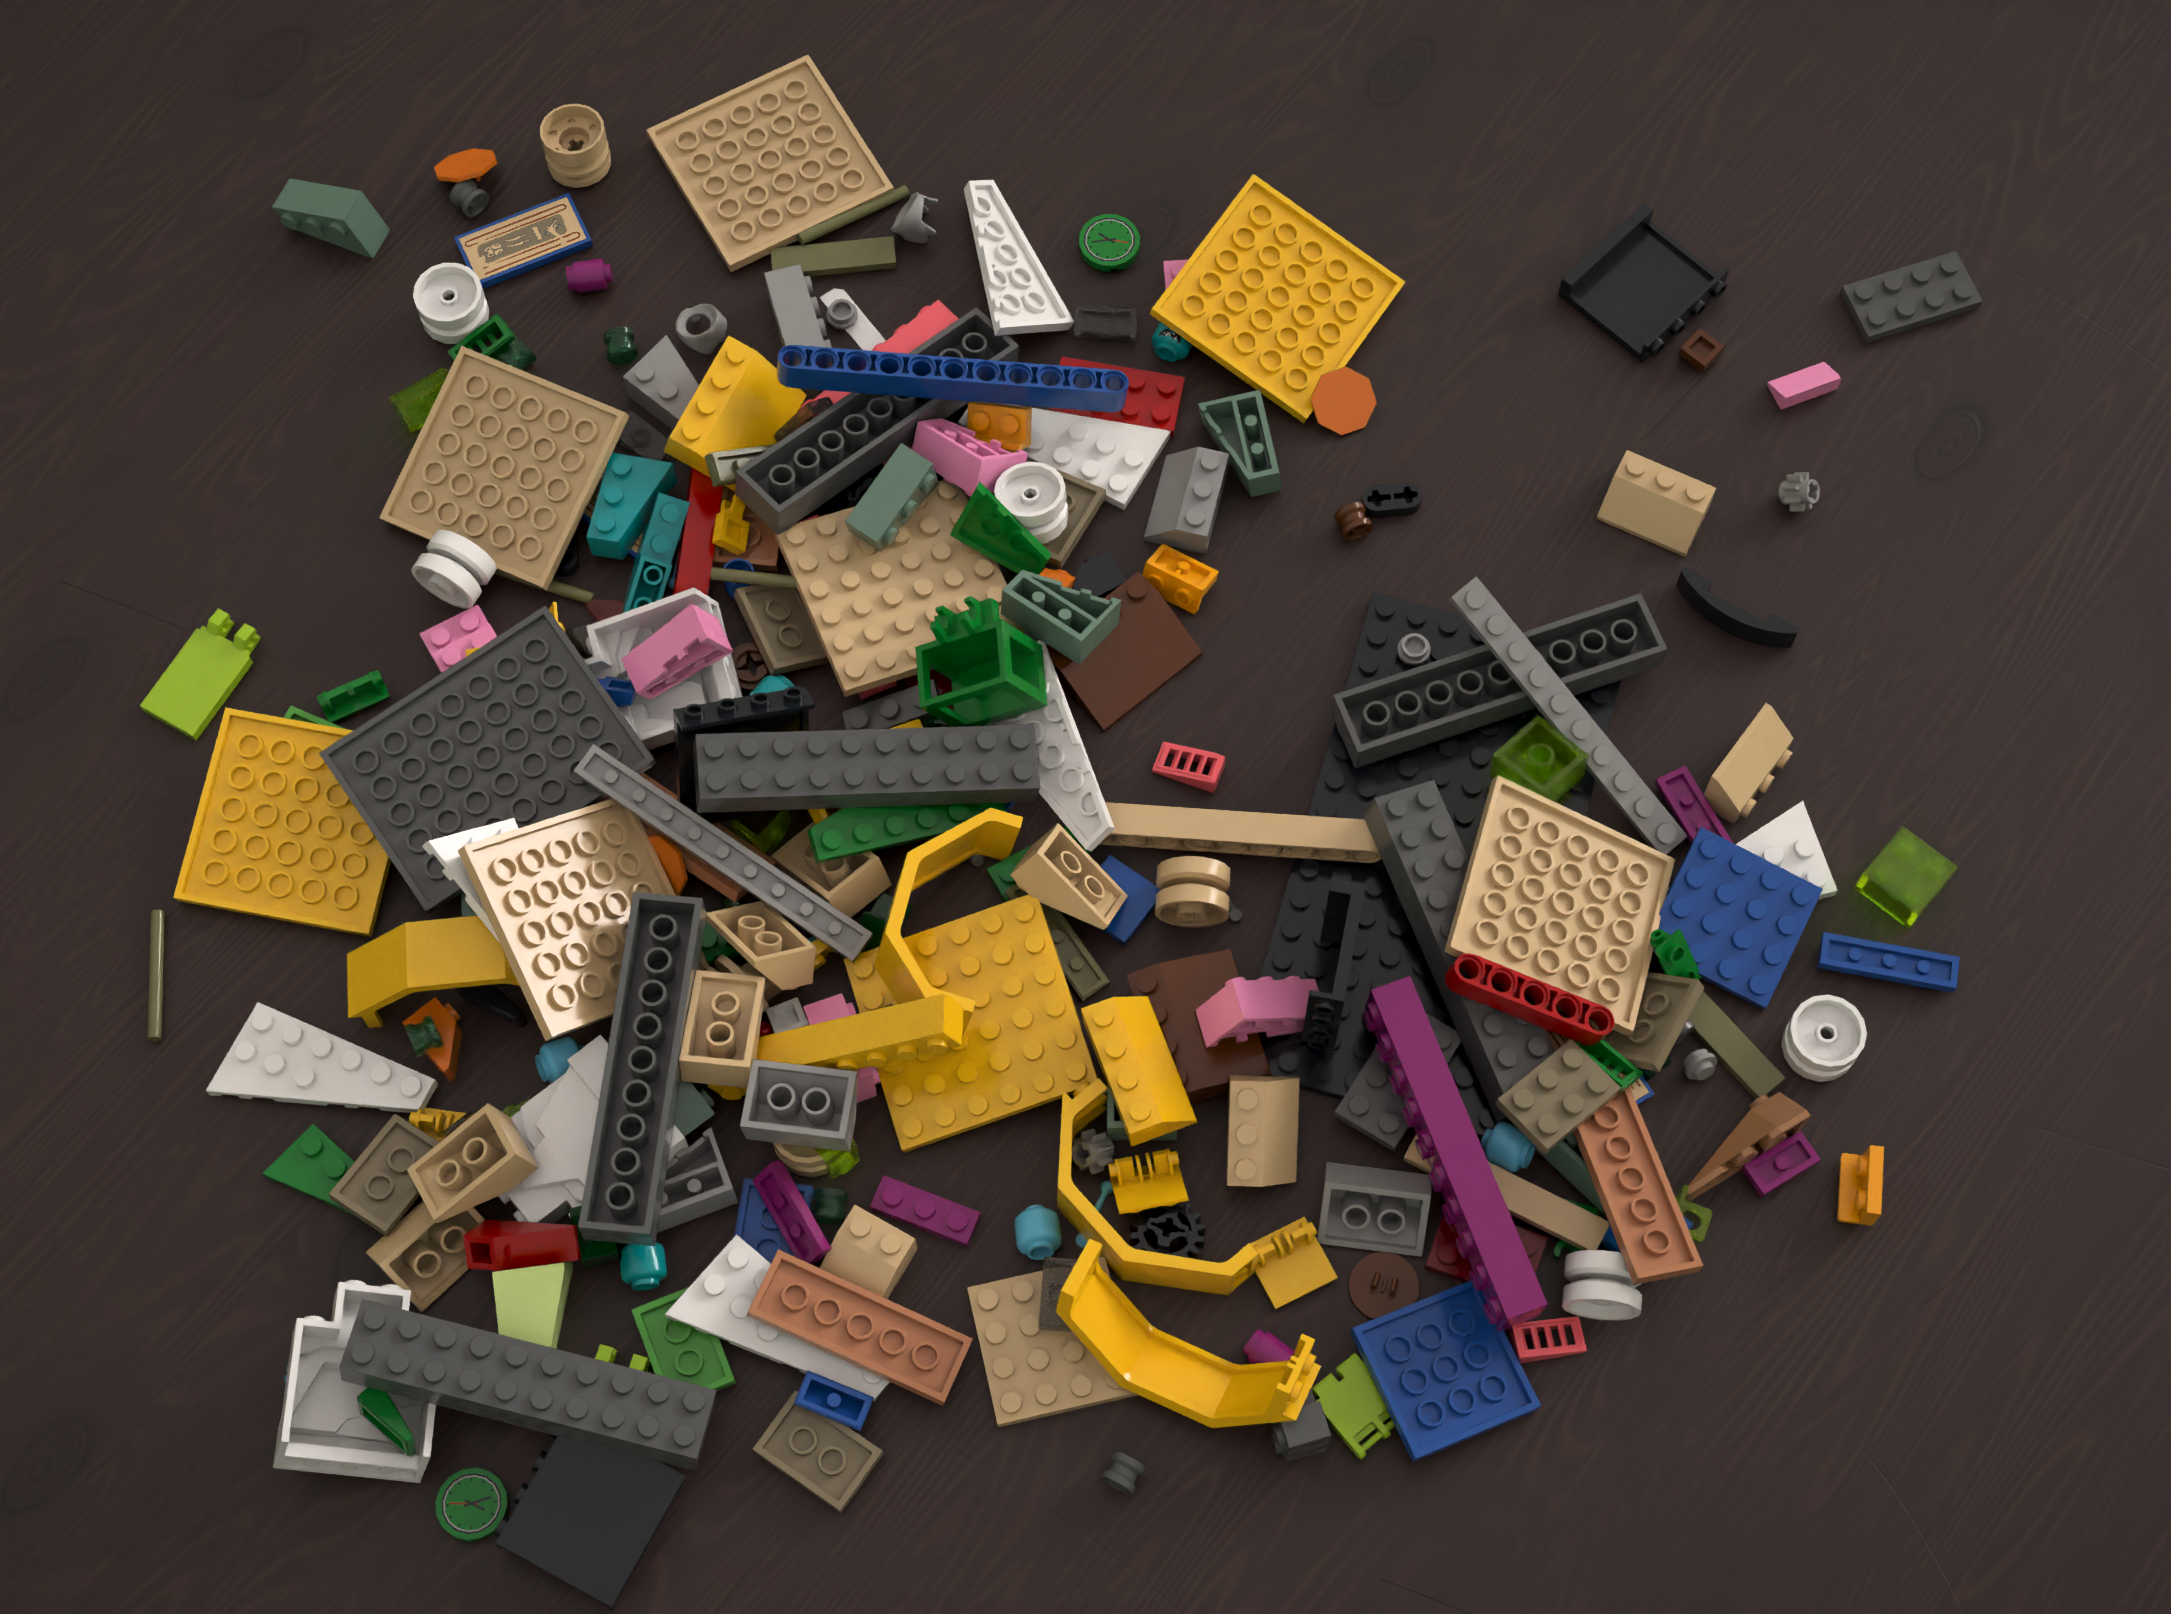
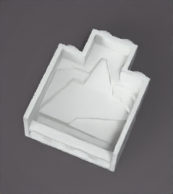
M691 588L588 625L586 627L589 637L586 639V644L590 654L594 657L584 661L599 679H605L608 676L630 680L621 659L691 603L717 617L727 637L719 603L696 588ZM730 653L651 700L637 694L632 705L618 707L647 749L652 750L675 742L673 709L683 708L690 704L700 705L717 702L724 698L734 699L743 697L732 654Z
M601 1035L567 1059L569 1068L566 1073L521 1106V1110L511 1117L539 1167L515 1188L498 1196L504 1204L511 1201L517 1209L513 1216L519 1222L554 1224L567 1214L570 1208L582 1205L608 1050V1043ZM675 1125L668 1162L675 1158V1154L682 1148H688L685 1137Z
M359 1280L338 1282L334 1295L331 1321H325L324 1318L319 1316H306L296 1319L292 1335L283 1409L278 1426L273 1468L414 1483L421 1482L431 1457L436 1405L388 1393L413 1435L416 1453L412 1457L407 1456L360 1414L357 1396L367 1387L342 1381L339 1370L362 1299L409 1311L411 1290H404L400 1286L393 1284L381 1287L370 1286Z

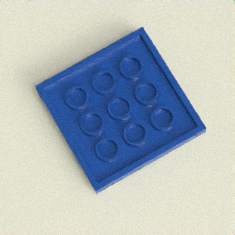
M1700 827L1667 892L1659 912L1661 920L1658 929L1671 935L1678 928L1681 929L1702 979L1764 1010L1770 1002L1823 889Z
M1471 1280L1353 1327L1350 1331L1412 1462L1539 1410L1541 1407L1504 1330L1498 1332L1495 1324H1489L1483 1310V1304H1486L1485 1298L1481 1290H1475Z

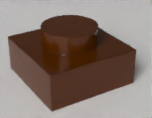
M1699 328L1680 348L1678 355L1703 373L1722 354L1724 345Z

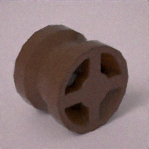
M1361 502L1347 504L1334 514L1336 523L1343 528L1341 534L1345 541L1361 539L1373 529L1371 520L1365 517L1366 509Z

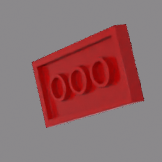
M1061 356L1060 366L1112 369L1123 372L1129 380L1125 406L1117 412L1050 408L1049 411L1171 431L1170 437H1174L1185 377Z

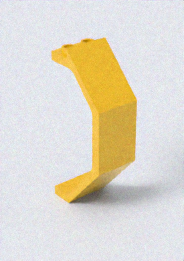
M994 808L985 810L907 853L874 963V967L897 1004L945 993L962 1005V1038L972 1016L976 1000L942 991L931 986L902 939L900 931L910 893L974 855H985L1002 861L1010 857L1023 817Z
M478 916L406 922L347 954L348 1018L362 1017L368 1028L382 1027V1019L376 1010L414 992L491 984L520 986L500 942L496 940Z
M1098 1078L1091 1084L1089 1082L1082 1084L1073 1093V1099L1063 1090L1057 1209L1087 1242L1090 1238L1102 1244L1100 1257L1106 1259L1107 1265L1121 1280L1229 1295L1254 1274L1259 1253L1250 1243L1231 1259L1222 1263L1138 1250L1130 1247L1079 1191L1071 1178L1072 1141L1079 1132L1106 1111V1107L1103 1104L1107 1102V1096L1104 1093L1108 1090V1087Z
M1089 1238L1061 1289L1055 1312L1120 1387L1210 1428L1297 1420L1321 1368V1365L1314 1363L1316 1356L1311 1354L1315 1339L1301 1334L1295 1353L1291 1355L1288 1361L1239 1365L1220 1358L1153 1327L1102 1270L1098 1262L1102 1244Z

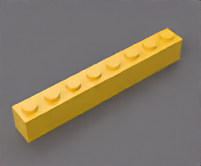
M944 993L759 1037L757 1060L857 1072L858 1069L871 1066L884 1067L888 1062L897 1060H914L923 1054L945 1053L950 1048L962 1046L963 1006ZM708 1084L710 1089L719 1093L722 1098L727 1100L741 1099L743 1095H746L747 1088Z

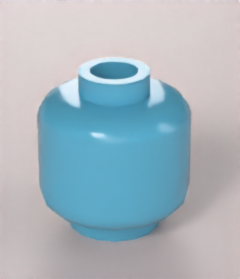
M564 1037L543 1044L539 1055L535 1056L536 1067L541 1079L552 1084L564 1075L569 1068L567 1059L585 1047L584 1044L578 1045L571 1037Z
M1504 1121L1499 1122L1493 1129L1487 1128L1481 1140V1146L1485 1149V1156L1488 1162L1512 1173L1517 1172L1521 1167L1524 1169L1528 1167L1536 1147L1515 1125Z
M1032 1205L1016 1217L1014 1222L1016 1245L1021 1253L1027 1255L1030 1259L1043 1260L1051 1257L1060 1247L1062 1236L1057 1213L1042 1205Z

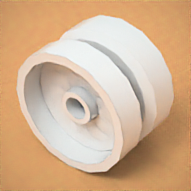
M441 263L432 266L420 275L414 285L413 299L423 327L434 340L444 344H458L489 319V307L479 277L467 266L459 263Z
M1025 462L1005 470L997 479L994 489L995 497L1041 544L1055 539L1066 528L1069 516L1066 502V486L1063 476L1055 468L1044 463Z
M444 529L437 530L426 546L428 553H421L411 572L414 578L436 597L453 606L471 609L482 593L480 586L487 585L497 570L496 564L483 549L467 538Z
M1832 995L1811 997L1800 1004L1783 1031L1781 1046L1785 1060L1792 1070L1809 1080L1824 1082L1841 1077L1847 1073L1865 1046L1867 1030L1864 1018L1855 1006L1843 998Z
M1583 1250L1567 1254L1564 1276L1571 1283L1563 1288L1562 1308L1566 1312L1598 1320H1627L1638 1317L1641 1314L1642 1294L1635 1289L1641 1284H1633L1620 1252Z

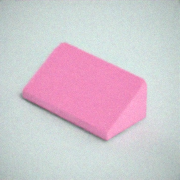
M1821 362L1769 381L1767 386L1782 410L1837 390L1841 377L1829 365Z

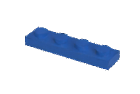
M1823 932L1820 940L1817 968L1954 993L1957 988L1960 957Z

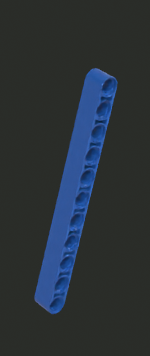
M787 345L782 347L777 358V377L779 382L786 387L1117 412L1125 406L1129 386L1128 377L1123 372L1112 369L803 345Z

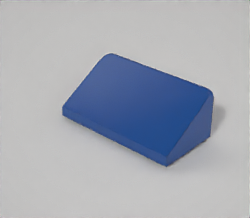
M807 1370L794 1405L861 1431L874 1397Z

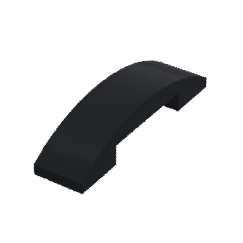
M1686 566L1683 567L1676 586L1692 608L1707 621L1721 630L1748 642L1770 647H1792L1800 630L1799 627L1773 613L1769 615L1766 622L1759 620L1709 593L1713 581Z

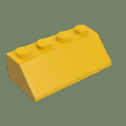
M1148 996L1111 997L1081 1008L1084 1026L1131 1147L1197 1123Z

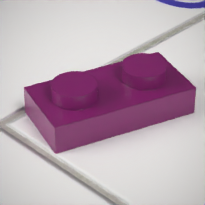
M1799 1131L1743 1165L1741 1170L1762 1198L1814 1167L1821 1159L1803 1133Z

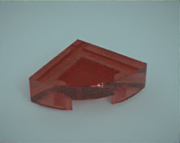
M595 599L585 604V607L593 618L599 622L621 614L624 602Z

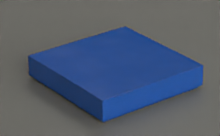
M1109 855L1100 867L1128 896L1108 927L1100 930L1125 946L1155 908L1156 894L1160 890L1149 880Z

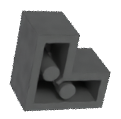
M1310 1389L1296 1421L1275 1422L1272 1426L1274 1433H1271V1439L1277 1455L1283 1454L1285 1463L1327 1451L1331 1433L1321 1402H1315L1312 1389Z

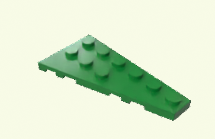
M1004 803L842 808L811 827L807 834L816 864L934 838L989 808L1006 812Z

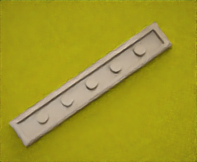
M1416 1134L1403 1161L1427 1173L1432 1172L1427 1159L1422 1160L1415 1145V1140L1418 1139ZM1488 1162L1511 1215L1581 1250L1598 1249L1610 1225L1609 1221Z

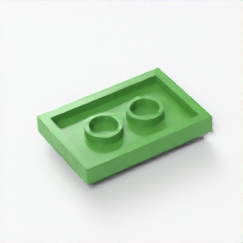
M689 1287L632 1309L656 1375L711 1388L716 1391L736 1384L719 1337L709 1333L705 1334L695 1330L692 1326L665 1317L666 1312Z

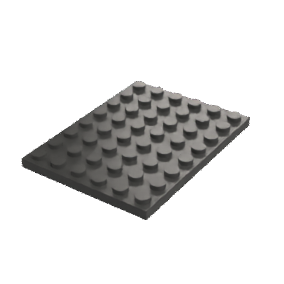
M546 606L537 610L319 753L428 915L463 893V891L454 879L449 881L442 872L445 868L435 855H429L422 847L427 841L512 818L515 819L518 828L598 803L607 796L574 774V769L593 744L639 775L656 764L655 759Z

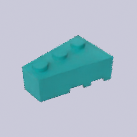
M618 453L611 454L586 536L592 555L624 560L644 531V525L650 518L657 492L666 494L678 482L673 463Z

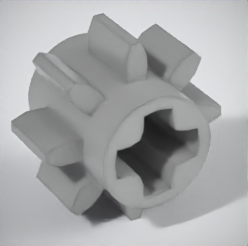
M1795 472L1794 474L1786 475L1787 480L1783 481L1779 487L1781 502L1785 505L1790 504V512H1803L1806 509H1812V503H1816L1820 495L1818 482L1814 479H1809V472Z
M1093 1128L1081 1132V1137L1073 1139L1072 1158L1075 1164L1079 1166L1080 1171L1089 1168L1091 1174L1104 1171V1166L1113 1163L1114 1145L1110 1138L1106 1136V1132L1096 1134Z

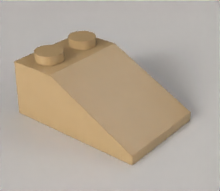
M813 821L774 852L771 858L777 862L778 867L786 875L852 918L892 884L880 858L872 852L816 864L807 831L816 825Z
M1059 823L1029 848L1010 874L1018 887L1027 892L1031 897L1037 898L1047 906L1102 930L1108 927L1128 896Z
M696 970L679 1057L681 1079L683 1082L747 1088L752 1060L757 1059L765 977Z
M487 1103L410 1166L407 1171L433 1220L439 1223L512 1190L539 1167L511 1117Z
M854 1205L830 1246L832 1249L826 1254L820 1269L888 1299L917 1251L916 1239Z

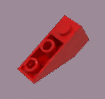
M484 1220L463 1235L468 1269L501 1271L581 1259L576 1225Z

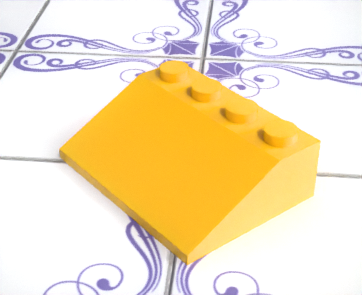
M728 335L672 431L663 452L710 477L705 460L707 454L778 443L783 439L807 395L799 388H790L782 385L777 377V368L756 350ZM736 484L724 485L736 492Z

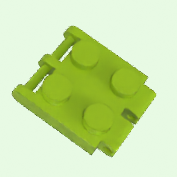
M1354 1353L1335 1369L1342 1379L1340 1382L1330 1373L1311 1389L1314 1396L1318 1399L1317 1401L1321 1402L1326 1421L1356 1457L1361 1460L1366 1456L1365 1451L1379 1439H1386L1391 1435L1390 1430L1395 1425L1392 1420L1386 1425L1383 1424V1422L1390 1418V1415L1365 1363ZM1374 1430L1377 1431L1372 1437H1370V1438H1369L1366 1442H1364L1361 1446L1358 1444V1443H1360L1361 1441H1363V1440H1364L1370 1433H1372Z

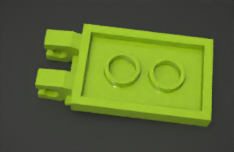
M219 608L208 620L207 628L202 626L194 631L140 704L144 712L197 741L253 664L249 656L261 639L256 634V629L246 623L235 634L233 642L226 639L225 637L235 623L229 619L230 615Z

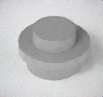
M837 299L827 309V321L836 329H848L858 319L857 308L849 300Z
M1417 633L1404 636L1397 648L1399 658L1404 663L1413 666L1427 661L1431 651L1428 640Z
M1706 1049L1696 1050L1688 1055L1683 1062L1685 1074L1691 1080H1704L1714 1073L1718 1060L1713 1053H1709Z

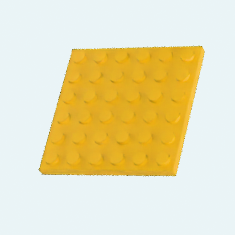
M1253 174L1153 306L1149 314L1254 389L1260 390L1261 394L1299 421L1305 423L1313 412L1310 398L1321 375L1346 366L1403 287L1405 281Z
M225 707L173 898L180 902L372 937L391 859L319 754L353 730Z
M1028 894L902 938L931 986L942 991L976 1000L972 1016L962 1038V1046L950 1048L945 1053L923 1054L914 1060H897L888 1062L884 1067H876L899 1144L904 1153L1061 1099L1063 1090L1068 1096L1072 1095L1082 1084L1086 1082L1091 1084L1098 1079L1039 899ZM879 947L860 953L854 963L848 959H843L860 1013L880 1009L889 1004L897 1005V1002L874 967Z

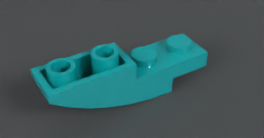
M657 492L649 521L646 523L622 613L662 599L673 565L671 562L690 502Z

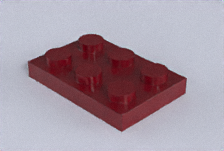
M1444 1214L1424 1269L1465 1283L1471 1280L1469 1271L1473 1269L1468 1257L1462 1258L1455 1240L1459 1237L1454 1224L1449 1225ZM1515 1226L1536 1275L1548 1237Z

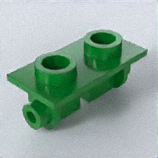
M378 670L370 671L365 676L328 692L324 691L321 695L317 696L329 722L334 723L391 698Z
M1678 928L1672 935L1661 929L1651 933L1650 944L1655 948L1654 951L1665 975L1698 980L1702 978L1698 973L1699 969L1681 929Z

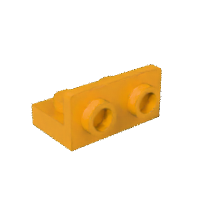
M984 402L968 403L967 428L976 432L975 438L989 444L992 439L1002 442L1001 449L1011 453L1031 445L1032 407Z
M1162 543L1145 563L1142 575L1161 594L1164 600L1195 614L1199 610L1202 597L1216 582L1219 571Z
M1870 1145L1863 1155L1843 1153L1840 1156L1837 1220L1839 1222L1872 1226L1880 1217L1884 1162L1883 1146Z

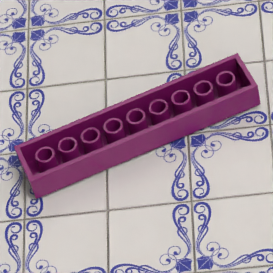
M1408 976L1372 989L1367 1003H1365V1012H1362L1364 1023L1369 1032H1375L1379 1042L1375 1044L1376 1051L1382 1064L1387 1062L1392 1073L1389 1076V1082L1396 1096L1401 1094L1405 1107L1402 1108L1404 1120L1409 1128L1414 1127L1418 1139L1415 1140L1420 1158L1422 1160L1427 1159L1432 1172H1429L1428 1175L1431 1185L1436 1193L1440 1191L1445 1202L1442 1205L1443 1214L1449 1225L1454 1224L1459 1236L1455 1239L1457 1248L1462 1258L1468 1257L1473 1269L1469 1271L1470 1279L1475 1290H1481L1485 1298L1486 1304H1483V1310L1489 1324H1495L1498 1332L1539 1317L1548 1303L1411 977Z

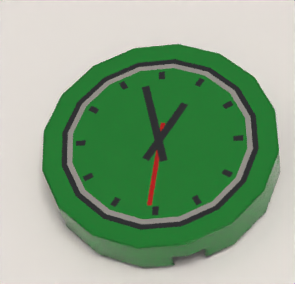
M1102 214L1093 217L1084 224L1079 233L1080 254L1087 264L1100 271L1110 272V269H1124L1135 261L1139 253V232L1129 219L1117 214Z
M477 1467L462 1469L449 1476L440 1487L435 1501L436 1516L442 1528L455 1539L466 1542H475L492 1536L504 1515L507 1516L510 1508L508 1493L503 1482L492 1472Z

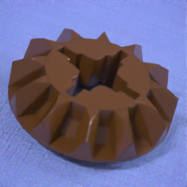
M755 642L743 643L733 649L731 654L739 685L745 692L748 689H754L764 677L771 675ZM750 657L755 666H759L756 668V676L750 674L749 670H744L748 668L747 663H749L748 658Z

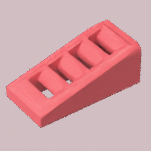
M1163 741L1152 768V773L1215 793L1225 767L1226 756ZM1168 754L1175 755L1171 766H1164ZM1181 757L1187 759L1183 770L1177 769ZM1193 762L1199 763L1196 772H1190ZM1205 766L1211 767L1208 775L1202 774Z
M1579 1316L1529 1321L1509 1328L1512 1347L1520 1364L1587 1352ZM1571 1327L1575 1345H1568L1564 1328ZM1557 1329L1561 1346L1555 1347L1551 1330ZM1544 1331L1547 1348H1541L1538 1332ZM1526 1334H1531L1534 1349L1528 1350L1525 1339Z

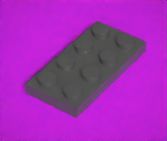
M1957 251L1844 285L1840 291L1865 343L1980 308L1983 302Z
M1426 1013L1448 1065L1462 1041L1456 1030ZM1375 1047L1337 1107L1334 1117L1394 1152L1409 1127L1402 1114V1108L1405 1107L1401 1094L1397 1096L1394 1094L1389 1082V1076L1392 1073L1387 1062L1382 1064Z

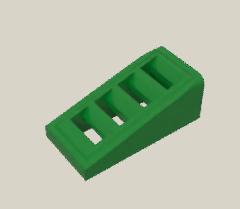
M495 314L447 352L454 361L461 346L475 351L473 347L478 345L482 350L481 354L496 360L513 350L520 342L506 322L498 314ZM500 332L502 337L498 340L495 334ZM488 338L492 342V345L489 347L484 342Z
M1603 1039L1596 1045L1591 1046L1574 1041L1621 1087L1619 1093L1642 1077L1643 1072ZM1620 1073L1626 1075L1622 1080L1617 1077Z
M367 1387L357 1396L360 1414L404 1454L412 1457L416 1453L413 1435L387 1392Z

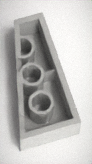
M801 265L765 272L767 292L777 329L779 330L782 347L787 345H803L832 348L829 339L823 340V337L827 336L823 318L817 319L816 317L820 315L816 296L810 298V295L814 294L810 276L803 275ZM801 389L807 395L804 401L814 399L823 392V390Z

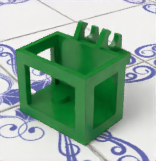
M972 596L964 598V603L969 609L959 613H954L943 605L936 607L935 611L938 615L934 616L935 621L931 622L930 625L936 640L915 647L919 704L922 710L952 727L978 726L979 724L980 726H985L1048 706L1042 645L1000 619L999 606L996 600L989 598L978 601ZM930 668L951 680L952 692L932 698ZM953 704L954 711L946 706Z

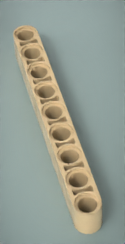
M1105 802L1115 829L1099 844L1375 863L1382 859L1365 819Z

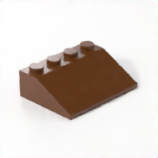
M1139 571L1103 598L1111 600V597L1122 600L1119 624L1080 665L1046 644L1062 689L1103 732L1107 731L1202 656V651L1167 602Z
M1230 949L1161 962L1127 974L1133 996H1148L1191 1105L1228 1092L1229 1075L1272 1076L1258 1032L1247 1034L1248 1040L1237 1043L1234 1036L1222 1038L1217 1042V1046L1206 1048L1195 1010L1224 988L1228 980L1240 977Z

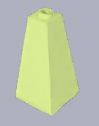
M573 1262L492 1272L499 1334L557 1349L573 1272Z

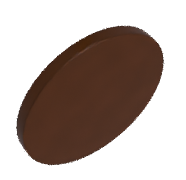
M1375 1252L1365 1256L1354 1266L1349 1278V1295L1356 1309L1365 1317L1373 1320L1415 1303L1419 1295V1280L1412 1265L1403 1257L1390 1252Z

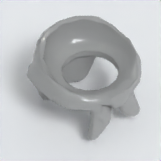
M918 192L912 194L896 217L891 230L909 242L926 243L928 235H935L937 232L921 219L922 213H928L929 211L924 203L933 205L938 202V199L924 196Z
M699 304L681 311L676 321L675 330L678 337L687 346L702 354L710 355L719 343L726 340L727 320L713 305ZM699 315L707 317L711 322L710 328L699 335L688 333L686 325L689 320L696 322L701 318Z

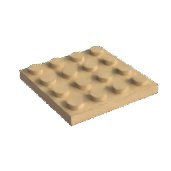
M1099 1257L1100 1267L1110 1277L1106 1259ZM1076 1263L967 1287L998 1428L1138 1396V1394L1117 1384L1055 1312L1061 1289Z

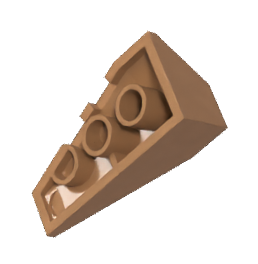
M1781 1092L1770 1098L1767 1094H1764L1754 1100L1749 1105L1750 1111L1684 1190L1679 1199L1682 1205L1738 1173L1743 1165L1801 1131L1811 1116L1809 1112Z

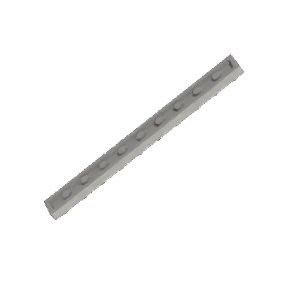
M1474 577L1449 598L1450 602L1647 844L1661 853L1668 854L1688 837L1478 577Z
M595 744L591 746L574 769L575 775L852 963L855 962L872 938V932Z

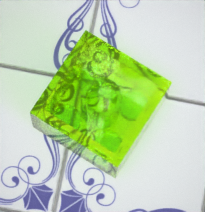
M1537 715L1493 754L1489 776L1494 779L1499 775L1556 802L1584 777L1589 755Z
M1902 826L1864 871L1855 889L1910 929L1950 881L1958 866Z

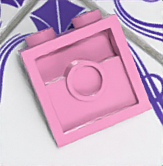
M478 604L419 633L440 673L466 657V649L482 647L497 637Z

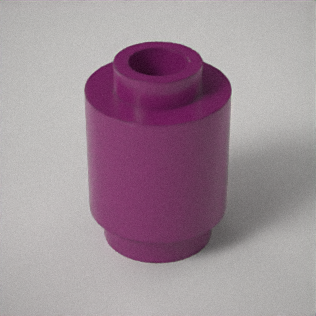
M603 258L573 262L572 266H566V276L570 291L577 290L578 293L606 290L608 289V283L613 282L610 263L605 264Z
M1260 1329L1251 1336L1242 1350L1248 1356L1247 1360L1252 1364L1288 1361L1291 1355L1295 1353L1293 1349L1269 1331L1264 1333Z

